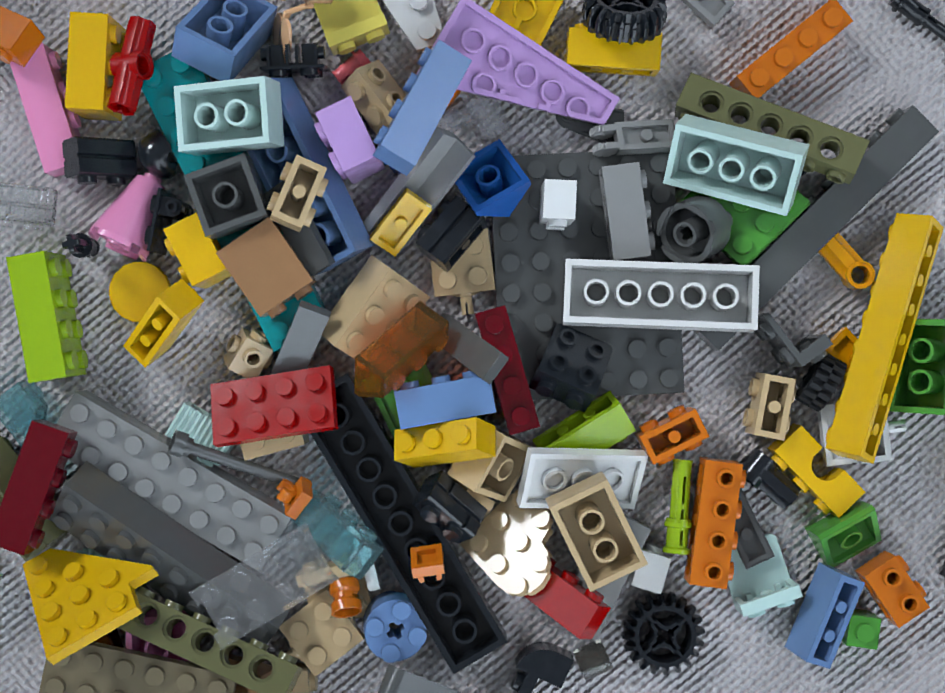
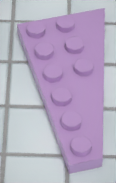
M459 0L432 46L433 48L437 41L441 40L472 60L457 88L459 91L597 125H605L620 100L619 97L472 0Z

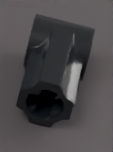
M756 448L744 461L743 470H746V481L756 489L762 490L778 506L785 509L797 499L801 489L779 471L777 464L762 451Z

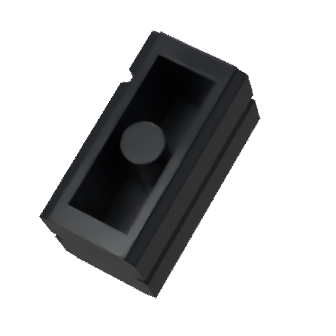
M74 136L63 140L65 177L77 179L78 184L91 185L97 184V180H106L108 186L126 185V180L132 179L137 175L136 148L133 140Z
M455 196L451 202L449 200L445 201L438 209V217L431 225H424L417 235L418 240L416 244L419 250L446 272L454 266L487 227L485 217L476 216L470 205L459 196Z
M443 470L425 479L420 492L417 493L412 503L420 511V516L425 521L434 523L443 531V536L447 540L457 544L469 540L476 535L481 525L480 522L483 521L488 511Z

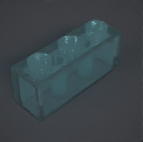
M314 489L311 501L298 518L292 520L343 572L361 580L384 550L375 541L378 537L377 534L365 525L361 527L358 524L360 518L347 508L343 510L340 507L343 502L331 492H327L324 495Z

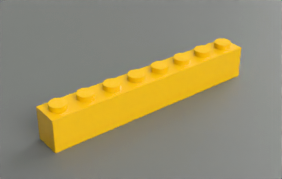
M896 213L894 223L889 227L888 243L885 252L880 256V269L876 281L871 286V298L868 308L862 315V328L859 338L856 339L853 345V358L850 368L846 370L844 375L843 391L835 404L836 414L833 424L826 434L825 448L838 456L874 464L944 229L933 216Z

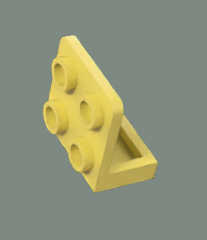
M333 0L331 4L314 3V9L333 56L348 54L354 51L357 46L367 42L369 44L378 42L385 38V35L390 34L388 23L377 0Z

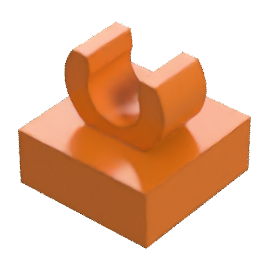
M300 476L295 484L283 478L276 487L280 491L277 499L284 503L285 515L294 520L298 518L313 498L312 481L303 476Z
M442 544L410 548L413 579L418 578L420 583H424V577L436 575L437 581L441 580L442 574H445Z

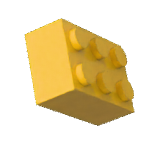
M70 12L65 108L84 119L122 121V114L113 112L107 105L114 81L110 70V59L115 52H121L126 29L109 14Z

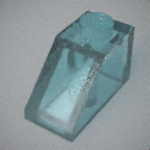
M28 381L17 382L0 396V421L21 447L31 421L46 420L48 404L43 399V391L35 383H28Z

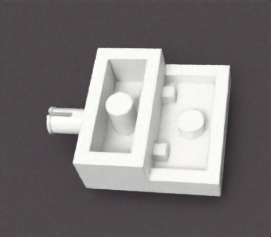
M836 403L826 404L821 411L817 412L821 446L823 447V465L829 467L853 463L867 464V462L838 456L825 448L826 434L828 429L832 427L836 414ZM904 419L886 420L874 463L892 460L889 434L906 432L907 427L902 426L906 425Z

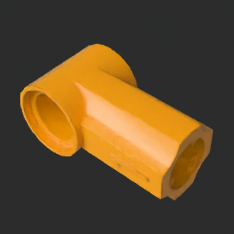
M839 232L818 252L840 276L843 285L852 290L867 288L874 282L876 275L873 266L865 262ZM855 267L860 268L864 273V279L860 284L855 283L851 278L852 270Z

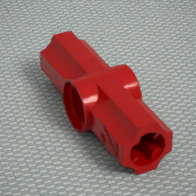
M140 16L130 17L121 52H115L110 59V70L114 81L107 107L113 112L125 116L135 114L143 81L150 79L154 73V63L150 51L156 25L151 20Z

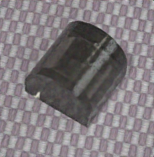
M600 638L597 641L595 640L573 650L575 659L586 681L614 668Z

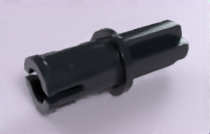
M84 233L66 235L67 241L62 242V247L69 249V252L77 258L94 257L100 250L99 243Z

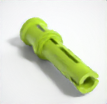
M673 459L670 514L664 520L667 534L666 546L662 547V552L690 555L691 550L688 548L689 529L692 528L693 523L688 519L693 460Z

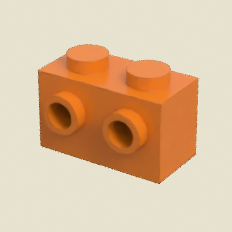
M680 405L667 412L669 417L659 422L655 418L639 426L641 431L635 433V436L642 450L648 455L647 460L653 465L656 463L663 465L675 458L674 454L684 449L686 452L701 446L703 444L702 440L710 437L695 408H685L684 405Z
M884 550L854 571L860 580L865 582L864 586L887 620L900 628L930 607L924 599L927 594L923 587L916 580L912 581L907 574L910 568L900 555L895 556Z

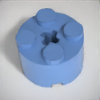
M386 591L375 596L369 603L363 617L364 635L369 649L387 663L403 661L415 655L427 639V629L406 593ZM394 622L399 627L396 629L390 628L389 624Z

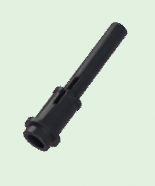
M917 0L889 1L893 12L899 11L914 22L916 26L922 24L945 41V25L930 15L931 9L925 7Z

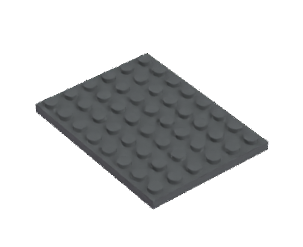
M593 152L513 155V158L530 179L531 186L510 217L492 216L496 307L506 306L528 385L541 363L554 328L557 324H563L566 259L610 260L598 172L602 166L639 162L640 170L645 169L647 188H643L644 201L649 200L651 219H647L648 232L653 231L655 250H651L650 257L626 261L674 262L663 252L661 237L657 236L656 230L659 217L663 211L676 204L675 186L663 183L670 152L634 155L614 154L609 157H597L593 155ZM544 179L577 180L575 220L571 225H567L565 230H547L546 224H539L540 193ZM566 325L612 347V354L596 397H600L608 391H611L614 396L684 393L682 330ZM529 388L533 400L553 399L541 396L535 390Z

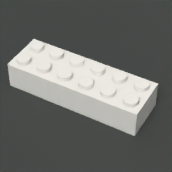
M566 259L563 325L752 333L758 330L760 265Z

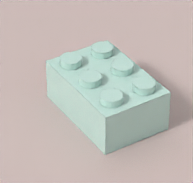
M257 76L174 86L178 152L199 156L285 147L280 82L267 76Z

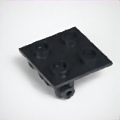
M299 43L295 44V63L291 62L289 44H285L286 63H284L283 45H266V48L260 49L261 61H267V66H261L260 70L268 73L271 78L292 77L293 73H300L305 78H323V72H330L329 67L325 64H320V59H325V47L318 46V43L301 44L302 63Z
M158 188L157 195H153L151 200L150 212L153 214L151 226H148L146 229L144 242L147 244V251L166 255L167 248L164 244V239L167 237L163 229L171 226L172 220L180 221L194 214V210L191 205L177 199L176 195Z

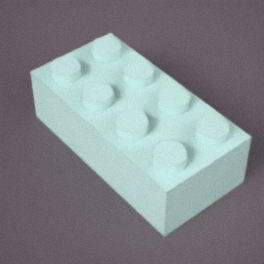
M685 114L675 125L663 183L787 216L794 203L810 145Z

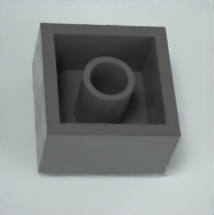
M245 153L183 175L205 237L216 240L257 225L271 216L272 212L267 210L268 201L253 160Z

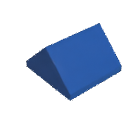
M498 139L475 152V158L454 183L476 216L510 217L531 186L530 179L502 141Z

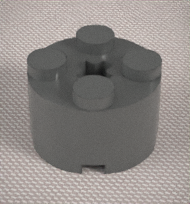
M696 195L678 202L663 211L657 223V236L661 237L663 252L672 261L678 263H699L725 248L730 239L733 218L715 199Z

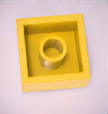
M197 212L163 229L167 237L164 239V244L172 256H177L181 264L178 267L179 273L187 284L191 283L193 287L207 289L231 276L216 252L222 249L218 240L205 237Z

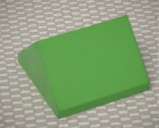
M859 499L840 518L830 514L805 528L824 564L832 567L838 566L882 541L876 509L871 504Z

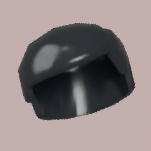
M155 128L139 142L138 158L141 165L150 174L161 179H170L177 174L176 167L178 163L167 160L172 149L171 145L161 131Z

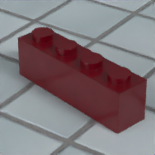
M503 305L475 313L481 338L509 357L494 379L509 435L540 427L506 306Z
M43 419L31 421L0 505V548L24 556L38 549L42 544L45 536V531L42 530L45 520L51 517L56 506V501L53 500L57 488L60 489L63 486L67 476V471L64 468L68 458L71 459L74 456L78 447V441L75 440L77 431Z

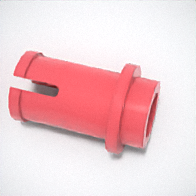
M360 49L356 52L352 51V56L331 72L341 85L356 68L371 63Z

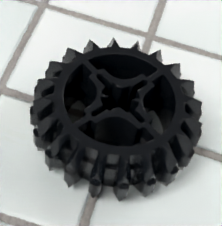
M585 0L582 7L583 25L588 28V32L596 33L597 38H606L607 42L616 41L619 45L622 42L629 43L630 45L634 42L644 44L646 40L652 41L655 36L661 35L667 19L666 0Z
M663 592L656 594V600H653L650 593H646L647 603L642 604L639 599L635 600L638 610L635 611L628 608L627 614L632 620L625 619L622 621L623 626L629 630L621 632L622 638L629 640L623 646L626 651H632L630 659L633 662L639 660V667L642 670L650 665L652 674H656L661 667L663 674L667 676L670 672L669 667H673L676 673H680L681 668L679 664L682 662L687 667H691L688 657L690 655L696 658L699 657V652L694 647L704 646V641L697 637L705 634V629L702 626H697L703 619L700 615L695 614L696 607L693 604L687 605V599L683 596L676 601V594L674 592H670L666 599ZM668 610L677 614L661 619L653 613ZM647 620L650 630L644 636L646 640L640 644V628L643 622ZM655 623L660 628H663V630L668 632L667 635L670 638L671 642H669L662 635L658 634V629L654 625ZM685 623L686 635L679 646L676 636L682 629L681 625ZM663 647L672 651L663 655L650 653L651 650L655 652Z

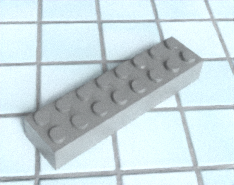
M88 390L76 391L57 422V425L78 432L75 438L78 441V447L74 456L71 459L68 458L69 461L79 467L88 461L200 538L258 572L267 564L292 521V518L285 515L284 505L218 466L213 465V467H209L198 461L196 456L190 454L188 457L182 455L181 458L168 454L170 438Z

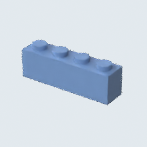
M438 40L432 49L426 47L417 61V64L421 66L418 74L416 75L412 72L403 87V90L407 92L403 101L397 99L388 116L393 118L388 127L382 125L373 141L378 146L372 156L407 176L416 166L472 60L441 40Z

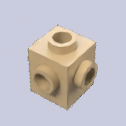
M242 327L238 335L234 334L230 338L226 347L227 353L224 356V361L229 370L245 378L258 377L263 369L269 367L274 354L263 332L257 329L249 331Z

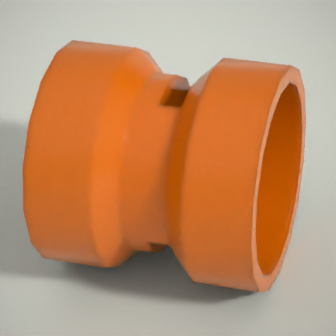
M342 577L330 581L329 594L334 600L331 603L333 617L348 618L362 612V602L357 598V594L360 591L359 579Z

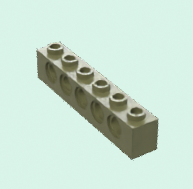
M692 72L675 108V117L679 120L685 114L761 133H763L761 128L772 127L776 131V134L773 136L789 140L800 138L810 145L803 171H816L824 174L829 181L837 184L847 183L850 185L870 140ZM712 104L718 110L710 113L706 112L702 107ZM740 115L745 117L747 122L737 124L731 118ZM821 150H831L835 153L836 157L833 159L825 158L821 154Z
M141 586L135 591L142 614L118 628L257 693H292L302 671V668L295 665L298 660L297 658L280 651L278 657L266 651L269 645L254 638H251L249 643L238 639L240 632L225 625L222 626L221 630L210 626L212 619L197 612H194L193 616L190 617L182 613L184 606L169 599H166L164 604L153 600L156 594ZM156 609L157 619L154 623L146 625L144 621L146 613L149 610ZM179 622H184L186 625L185 633L179 638H174L172 635L173 627ZM207 635H213V647L209 651L203 652L200 647L201 640ZM235 648H241L243 651L241 662L231 665L228 659L230 652ZM264 661H270L272 664L271 674L267 678L260 679L257 675L259 664Z

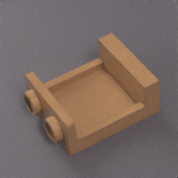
M267 217L216 252L260 317L269 315L272 319L287 309L285 303L294 297L298 301L306 297L313 291L311 286L317 282L283 236L278 224L270 220V217Z

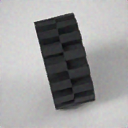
M827 354L823 359L809 367L807 374L803 377V381L799 384L795 399L817 412L821 411L826 406V403L830 401L832 394H835L837 386L842 381L841 378L845 375L847 364Z

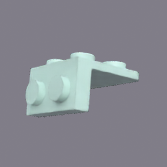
M772 533L764 535L775 557L746 569L737 549L732 550L731 562L734 563V575L732 581L728 580V588L735 609L743 617H759L766 613V609L775 606L778 608L788 607L795 603V599L803 597L799 584L789 576L778 540Z

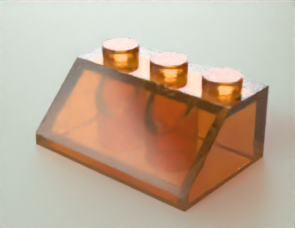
M419 301L355 357L354 393L359 397L384 398L391 390H398L413 370H420L434 351L439 352L448 342L449 322Z

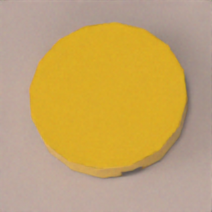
M132 262L122 266L113 275L109 284V298L114 310L121 317L132 322H140L155 298L169 288L171 283L160 267L148 262Z

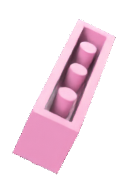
M41 43L25 67L12 61L10 66L44 173L58 177L65 175L63 140L80 136L78 128L81 127V121L77 114L65 108L66 80L62 79L59 70L63 68L57 51H53Z

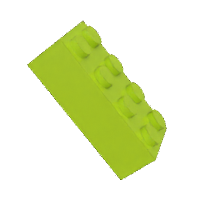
M47 251L6 257L28 383L87 375L88 356L86 351L82 350L80 340L83 337V328L80 320L76 318L75 308L78 306V300L75 291L71 290L69 277H72V266L70 261L66 259L65 255Z

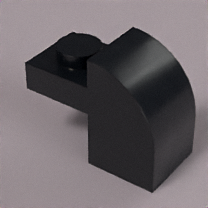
M536 642L523 648L515 658L516 668L523 672L518 671L512 681L511 689L514 690L513 693H532L538 678L562 688L574 662L572 652L549 642Z

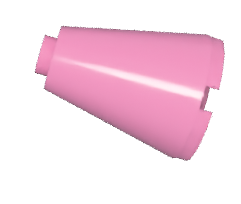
M145 172L144 176L137 174L91 226L88 234L96 241L99 237L106 240L105 247L133 260H137L140 256L142 262H146L150 251H147L144 237L147 227L152 224L153 214L150 212V204L153 195H157L158 188L165 190L161 185L162 180Z

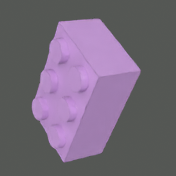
M351 96L315 112L319 122L315 123L314 127L321 141L324 142L330 152L328 155L335 170L338 171L343 180L348 178L352 184H355L385 169L383 162L372 156L376 148Z

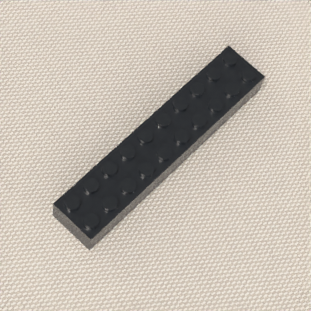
M348 372L335 380L338 429L310 434L451 671L455 674L507 643L506 631L453 542L447 540L443 536V531L434 523L425 521L420 516V511L412 505L417 493L420 492V487L407 465L394 461L393 441L353 374ZM441 543L445 569L442 579L437 581L436 575L424 577V583H420L418 578L413 579L410 548Z

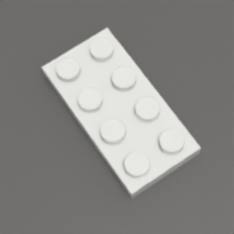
M528 447L516 502L519 508H549L545 498L602 471L621 509H635L648 455L644 450Z

